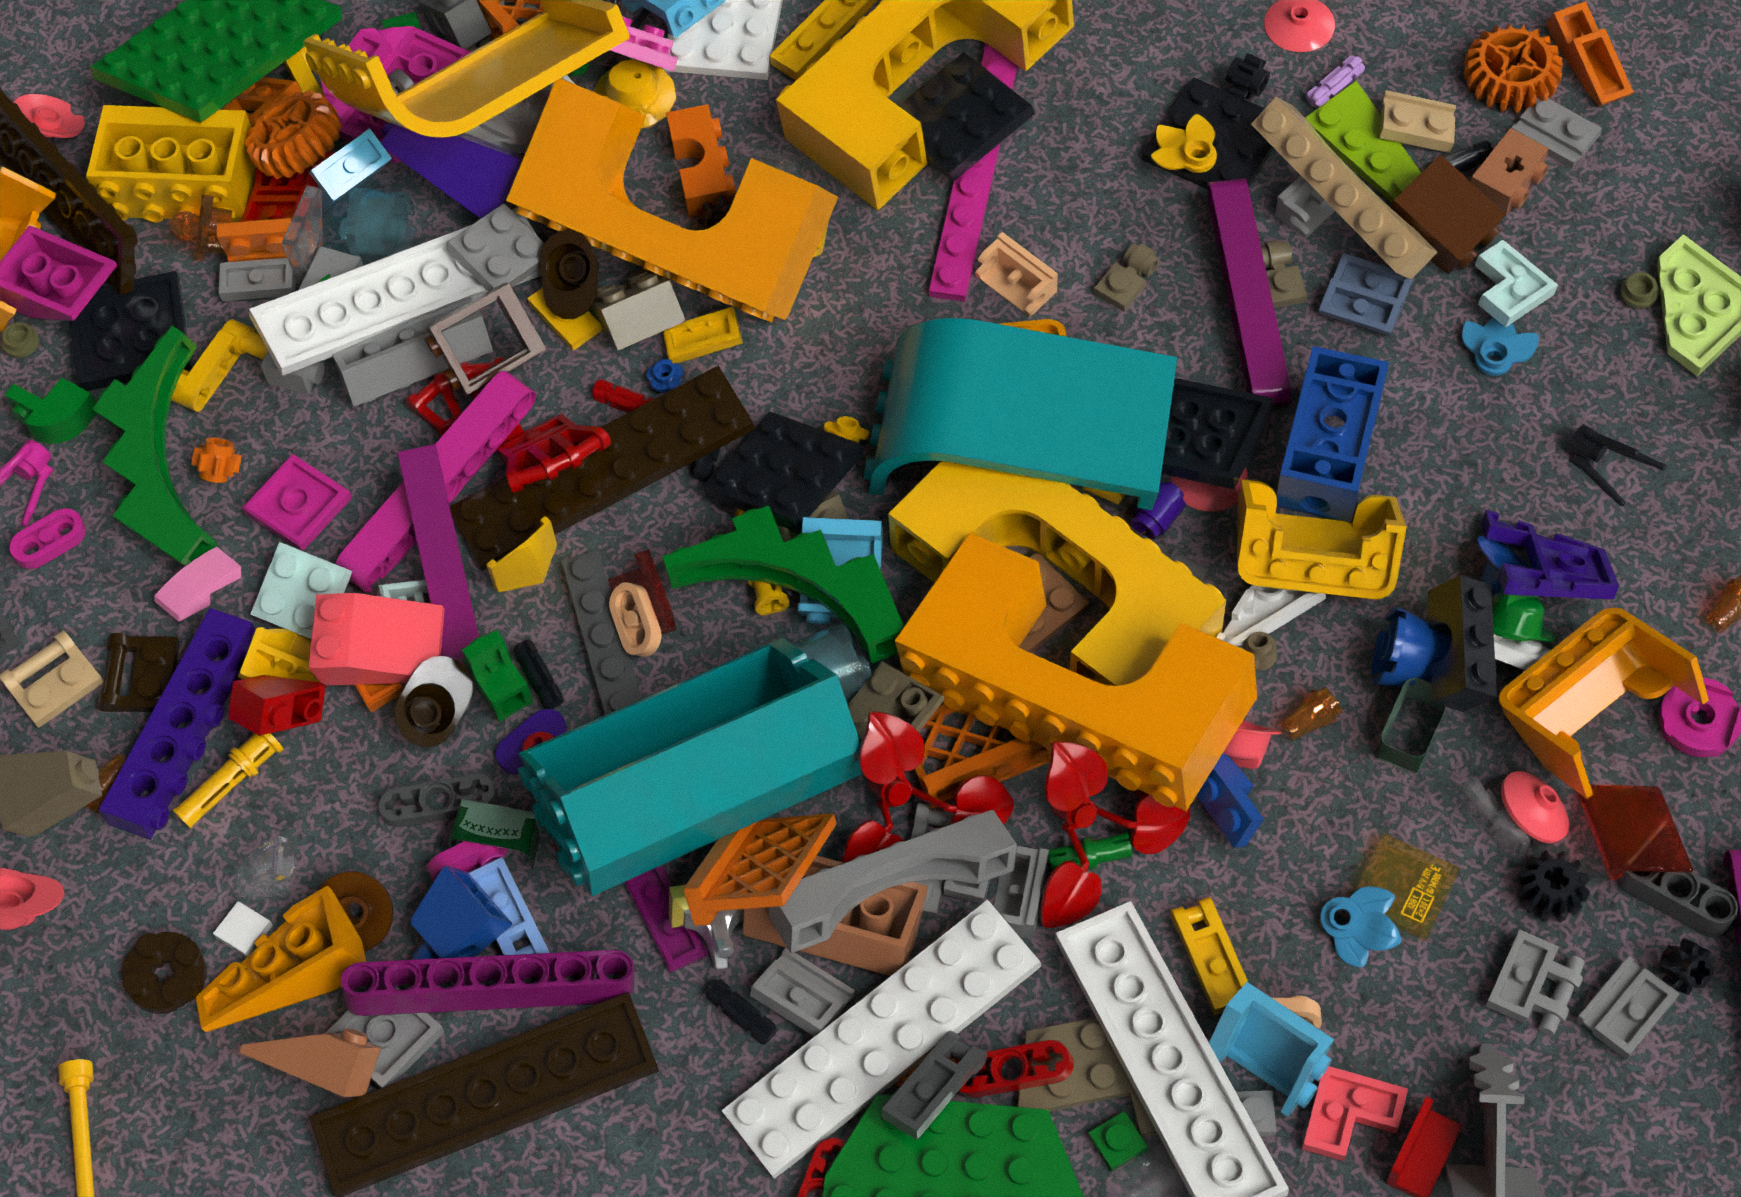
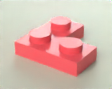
M1329 1066L1319 1082L1302 1150L1345 1161L1354 1122L1397 1134L1408 1088Z

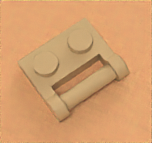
M64 630L54 636L55 641L12 671L6 669L0 673L1 682L37 728L43 726L104 683L99 673ZM63 653L68 655L69 658L33 684L25 689L21 687L20 683Z

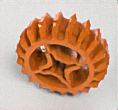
M1509 22L1503 30L1497 25L1491 29V33L1483 30L1479 39H1474L1470 44L1468 53L1465 55L1463 74L1464 79L1468 80V91H1475L1476 101L1487 97V108L1493 106L1495 102L1499 103L1501 113L1507 109V106H1513L1516 115L1521 110L1522 105L1526 109L1528 107H1535L1537 97L1541 101H1547L1548 97L1552 98L1556 93L1558 84L1561 82L1563 62L1562 57L1558 56V46L1551 45L1550 36L1539 37L1538 28L1532 32L1527 31L1525 24L1519 29H1515Z
M310 90L305 91L303 94L299 91L295 92L292 97L285 95L282 101L272 103V107L268 110H262V116L253 121L254 127L246 132L248 138L244 143L247 146L246 151L250 155V160L267 177L273 176L279 179L283 176L290 178L295 172L303 174L304 170L309 166L314 167L315 162L319 159H325L324 154L329 150H333V142L340 138L339 131L342 125L339 122L340 118L337 115V110L320 93H312Z

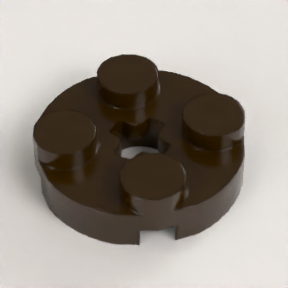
M176 932L147 933L142 935L136 942V946L127 955L122 969V985L126 993L139 1008L155 1014L171 1013L188 1002H192L203 989L207 978L206 962L198 945L189 937ZM165 963H170V968L175 971L174 975L166 976L163 982H158L159 977L154 973L155 970L162 968Z

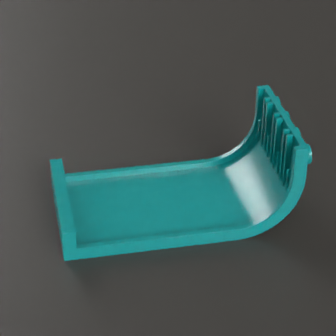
M943 318L916 324L904 331L898 338L894 358L885 359L882 380L888 381L889 385L887 392L879 391L876 413L883 414L881 425L873 423L869 446L877 447L875 458L867 457L863 477L865 480H870L868 494L884 496L888 475L901 465L917 461H946L1137 496V508L1152 510L1160 487L1177 357L972 319Z

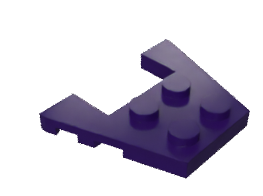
M1485 510L1482 518L1485 538L1526 547L1533 567L1531 569L1503 563L1498 578L1504 594L1614 600L1619 584L1605 549L1558 533L1555 534L1554 539H1550L1536 534L1532 524L1519 520L1515 527L1498 521L1499 513Z

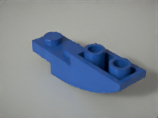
M1223 753L1196 796L1233 848H1238L1248 844L1264 818L1247 796L1254 785L1233 760Z

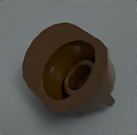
M560 231L551 235L544 243L540 253L544 299L547 307L554 315L562 319H576L584 315L596 300L599 262L591 243L583 235L575 231Z
M435 656L421 662L403 689L394 711L396 726L405 739L420 747H435L450 737L465 712L473 693L472 678L467 668L457 659L448 656Z

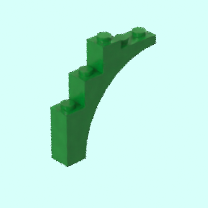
M171 326L167 333L157 340L154 350L145 362L135 369L129 383L125 386L114 379L110 386L101 392L97 403L92 409L105 421L124 433L119 440L111 445L108 455L103 460L106 466L134 486L131 492L121 499L113 517L185 567L196 558L215 548L218 542L202 530L184 508L170 476L166 457V423L171 398L183 369L197 349V346L183 332Z
M769 506L760 509H750L742 515L732 518L735 528L734 532L713 536L708 541L691 547H681L670 554L662 556L672 589L705 581L728 579L762 581L789 588L819 602L839 617L857 637L871 663L898 654L895 640L904 626L874 554L852 558L845 564L836 567L821 529L812 533L799 534L792 540L783 542Z

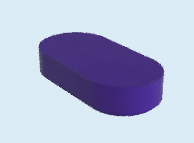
M552 709L539 710L531 715L498 744L496 759L500 768L509 774H519L518 768L523 767L518 753L523 751V744L527 737L541 731L550 733L554 737L567 732L564 717Z

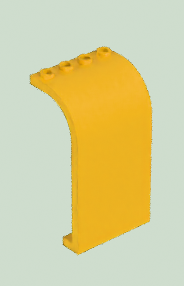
M540 0L544 12L398 94H395L379 56L374 55L368 58L366 52H361L360 49L352 53L349 45L341 44L337 47L334 40L330 41L327 38L321 41L318 34L308 37L303 42L308 51L305 57L310 68L315 73H318L326 88L342 103L428 137L442 138L457 136L479 126L628 40L630 35L617 4L603 0Z

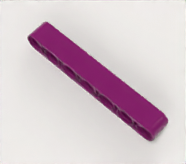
M1246 178L1208 182V205L1247 392L1273 398L1274 406L1290 404V381Z
M620 950L359 962L345 969L342 973L341 985L346 1008L351 1013L360 1016L599 1004L627 992L631 995L634 989V963L627 953ZM617 973L623 975L624 977H622L621 979L614 980L608 978L607 976L610 974ZM573 975L582 978L575 982L565 980L568 976ZM531 977L539 979L538 982L533 984L523 982ZM485 980L497 981L496 984L491 986L480 984ZM443 982L455 983V985L449 988L438 986ZM402 984L412 985L407 990L396 989V987ZM360 986L370 987L365 992L353 991L354 989Z

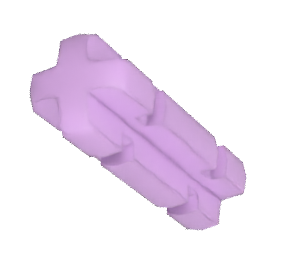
M1349 56L1341 63V67H1336L1318 83L1319 88L1314 86L1306 94L1309 105L1318 109L1329 101L1330 98H1333L1353 82V78L1356 79L1364 72L1365 66L1362 63V59L1358 56Z

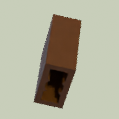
M1441 154L1389 206L1437 251L1430 260L1447 274H1450L1457 266L1464 270L1478 255L1474 249L1480 243L1487 247L1498 236L1501 230L1497 225L1506 216L1500 208Z

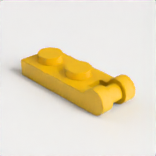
M1206 897L1197 900L1196 906L1184 909L1183 906L1171 909L1170 917L1215 1016L1223 1013L1228 1002L1248 980L1212 899ZM1204 921L1207 927L1194 931L1192 924Z

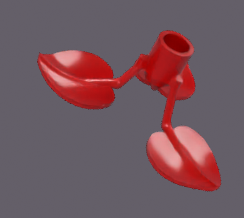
M871 711L868 715L866 731L859 750V766L862 774L868 779L869 789L880 799L877 802V807L882 812L884 827L874 820H867L860 824L849 836L841 862L847 863L860 855H869L888 848L896 842L903 841L897 834L890 833L893 828V822L888 808L889 806L896 807L905 804L909 800L910 795H914L947 812L954 813L950 825L960 822L968 816L979 815L993 810L1003 825H1005L1013 811L1014 799L1001 782L988 775H975L965 780L955 793V805L948 804L915 788L905 778L904 772L911 771L921 764L925 752L922 736L912 725L899 717Z
M1053 741L1051 745V760L1045 779V795L1050 803L1052 812L1065 821L1062 825V830L1068 834L1080 860V865L1073 861H1065L1051 873L1045 885L1041 901V925L1046 928H1055L1074 923L1091 913L1100 900L1102 890L1101 879L1096 873L1087 871L1089 861L1074 831L1075 828L1089 827L1094 822L1096 815L1126 828L1134 829L1131 836V845L1137 851L1144 854H1157L1173 844L1183 833L1189 822L1191 809L1188 808L1187 811H1184L1176 806L1166 807L1157 802L1152 795L1145 794L1135 807V820H1127L1106 811L1089 799L1090 796L1100 793L1107 783L1108 768L1104 759L1084 745L1067 741Z

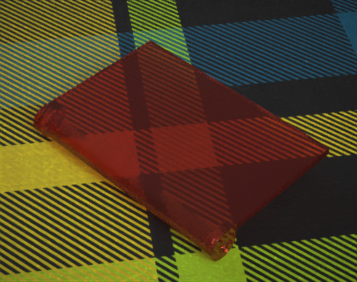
M1590 784L1593 795L1588 799L1576 791L1609 879H1620L1625 871L1693 872V867L1660 787Z

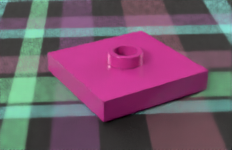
M292 454L242 509L245 515L293 547L304 551L352 499L349 490Z

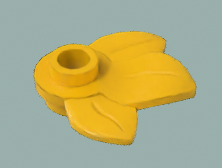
M1195 114L1189 120L1186 130L1158 125L1156 140L1160 149L1151 154V158L1157 165L1165 169L1177 170L1185 168L1195 173L1206 172L1213 168L1217 160V152L1212 145L1215 131L1211 124L1199 114Z

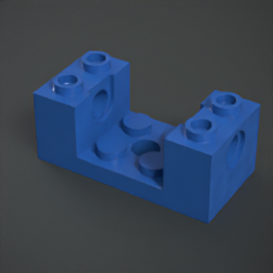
M1316 346L1312 347L1280 472L1277 507L1352 523L1389 362ZM1329 416H1337L1345 424L1341 427L1333 428L1328 426L1324 419Z

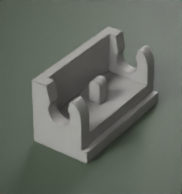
M1300 175L1277 197L1275 216L1307 238L1335 210Z
M1017 846L1013 871L999 877L994 908L1016 934L1022 938L1034 939L1048 868L1049 849L1040 848L1039 850Z

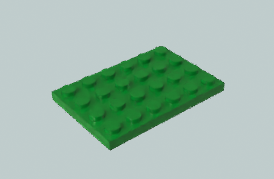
M185 0L90 66L92 77L97 81L201 123L304 48L303 40L314 34L320 36L342 20L341 7L324 0Z

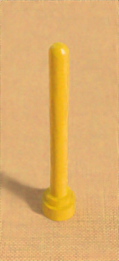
M84 1059L70 1060L58 1066L59 1084L64 1086L66 1093H69L77 1197H95L86 1091L90 1089V1082L94 1081L93 1063Z

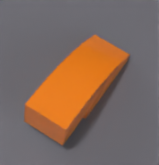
M1586 1L1552 14L1545 24L1553 41L1589 96L1599 107L1634 93L1606 29H1598Z

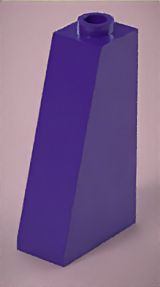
M387 122L381 130V133L385 135L381 144L387 151L480 219L503 203H506L508 194L525 156L466 133L442 138L428 137Z

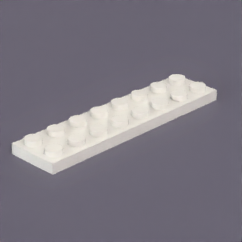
M517 208L512 209L511 211L536 235L527 218L517 214ZM470 226L250 308L249 317L280 374L284 376L333 357L332 354L383 331L470 297L474 300L488 292L447 250L448 241ZM541 268L518 284L542 276Z
M987 899L726 1106L722 1112L775 1179L872 1103L877 1094L882 1095L897 1083L902 1076L907 1075L910 1070L917 1067L947 1032L951 1030L958 1034L1042 967L1041 962Z
M1127 902L1057 932L1055 941L1191 1197L1288 1196L1289 1188L1132 902Z

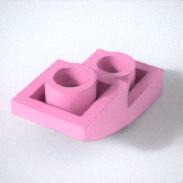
M215 547L193 560L175 574L154 595V601L179 622L210 606L211 593L240 579L241 566L218 547Z

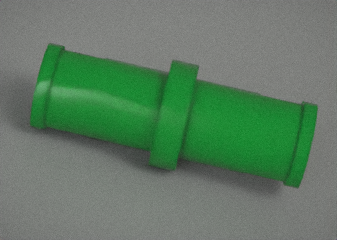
M1122 832V834L1092 840L1090 836L1082 838L1080 844L1089 861L1088 870L1097 869V864L1132 858L1133 853L1131 843L1128 841V833ZM1073 845L1053 849L1048 848V864L1051 865V873L1065 861H1073L1080 865V860Z

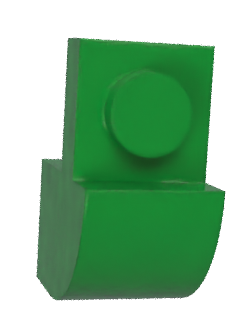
M64 378L57 382L44 399L15 384L4 394L12 408L10 411L12 416L27 426L34 440L42 443L56 444L73 439L83 432L97 415L92 409L96 404L92 394Z
M497 630L486 636L477 637L470 645L461 649L464 658H462L464 666L467 668L478 692L499 722L533 703L528 685L512 663L505 642Z

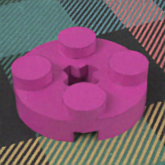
M1703 678L1709 701L1704 705L1677 687H1672L1662 701L1658 716L1663 738L1667 742L1671 743L1679 751L1695 757L1720 756L1734 745L1741 733V705L1738 707L1737 702L1732 698L1734 693L1727 686L1713 679ZM1699 710H1703L1706 712V719L1712 722L1705 723L1704 725L1695 722L1691 714L1696 715Z

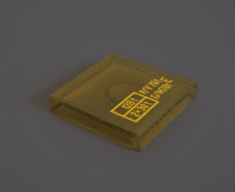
M1383 833L1356 891L1362 887L1371 886L1383 888L1395 895L1394 902L1384 915L1388 916L1398 929L1427 941L1459 873L1460 867Z

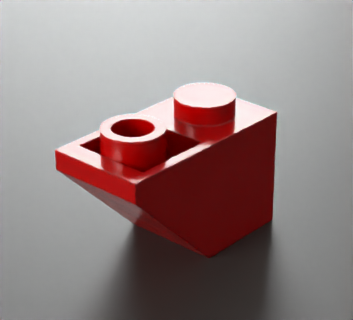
M260 675L233 681L228 718L258 736L317 723L322 717L326 685L321 682L270 675Z

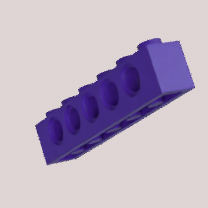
M209 608L99 808V812L108 825L149 840L152 839L156 830L164 828L169 818L168 807L175 795H181L186 788L188 782L187 772L192 762L199 761L205 752L206 736L211 727L216 728L222 721L224 715L223 705L232 691L233 681L242 680L238 677L255 632L252 622ZM227 654L224 659L214 661L217 657ZM210 687L205 693L196 695L202 688ZM191 721L188 726L178 728L181 723ZM173 754L168 761L159 762L164 756ZM155 788L150 795L140 797L144 791Z

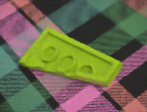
M1357 80L1305 117L1335 154L1391 203L1421 174L1400 142L1379 138L1380 113Z

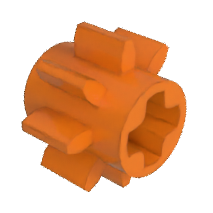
M209 437L205 439V444L194 447L191 465L198 466L197 471H199L201 479L214 483H225L228 476L233 477V473H239L242 455L235 454L234 443L231 441Z

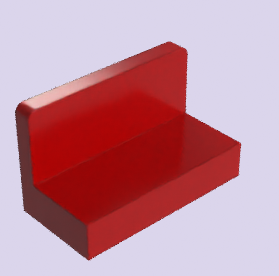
M1426 1096L1386 1182L1387 1185L1412 1197L1430 1196L1463 1126L1432 1111L1431 1107L1434 1099Z

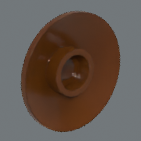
M345 871L330 877L319 887L317 891L325 886L332 889L360 936L364 952L377 946L387 936L393 922V904L388 891L376 878L359 871ZM352 903H358L362 906L363 913L360 917L352 914L350 909Z

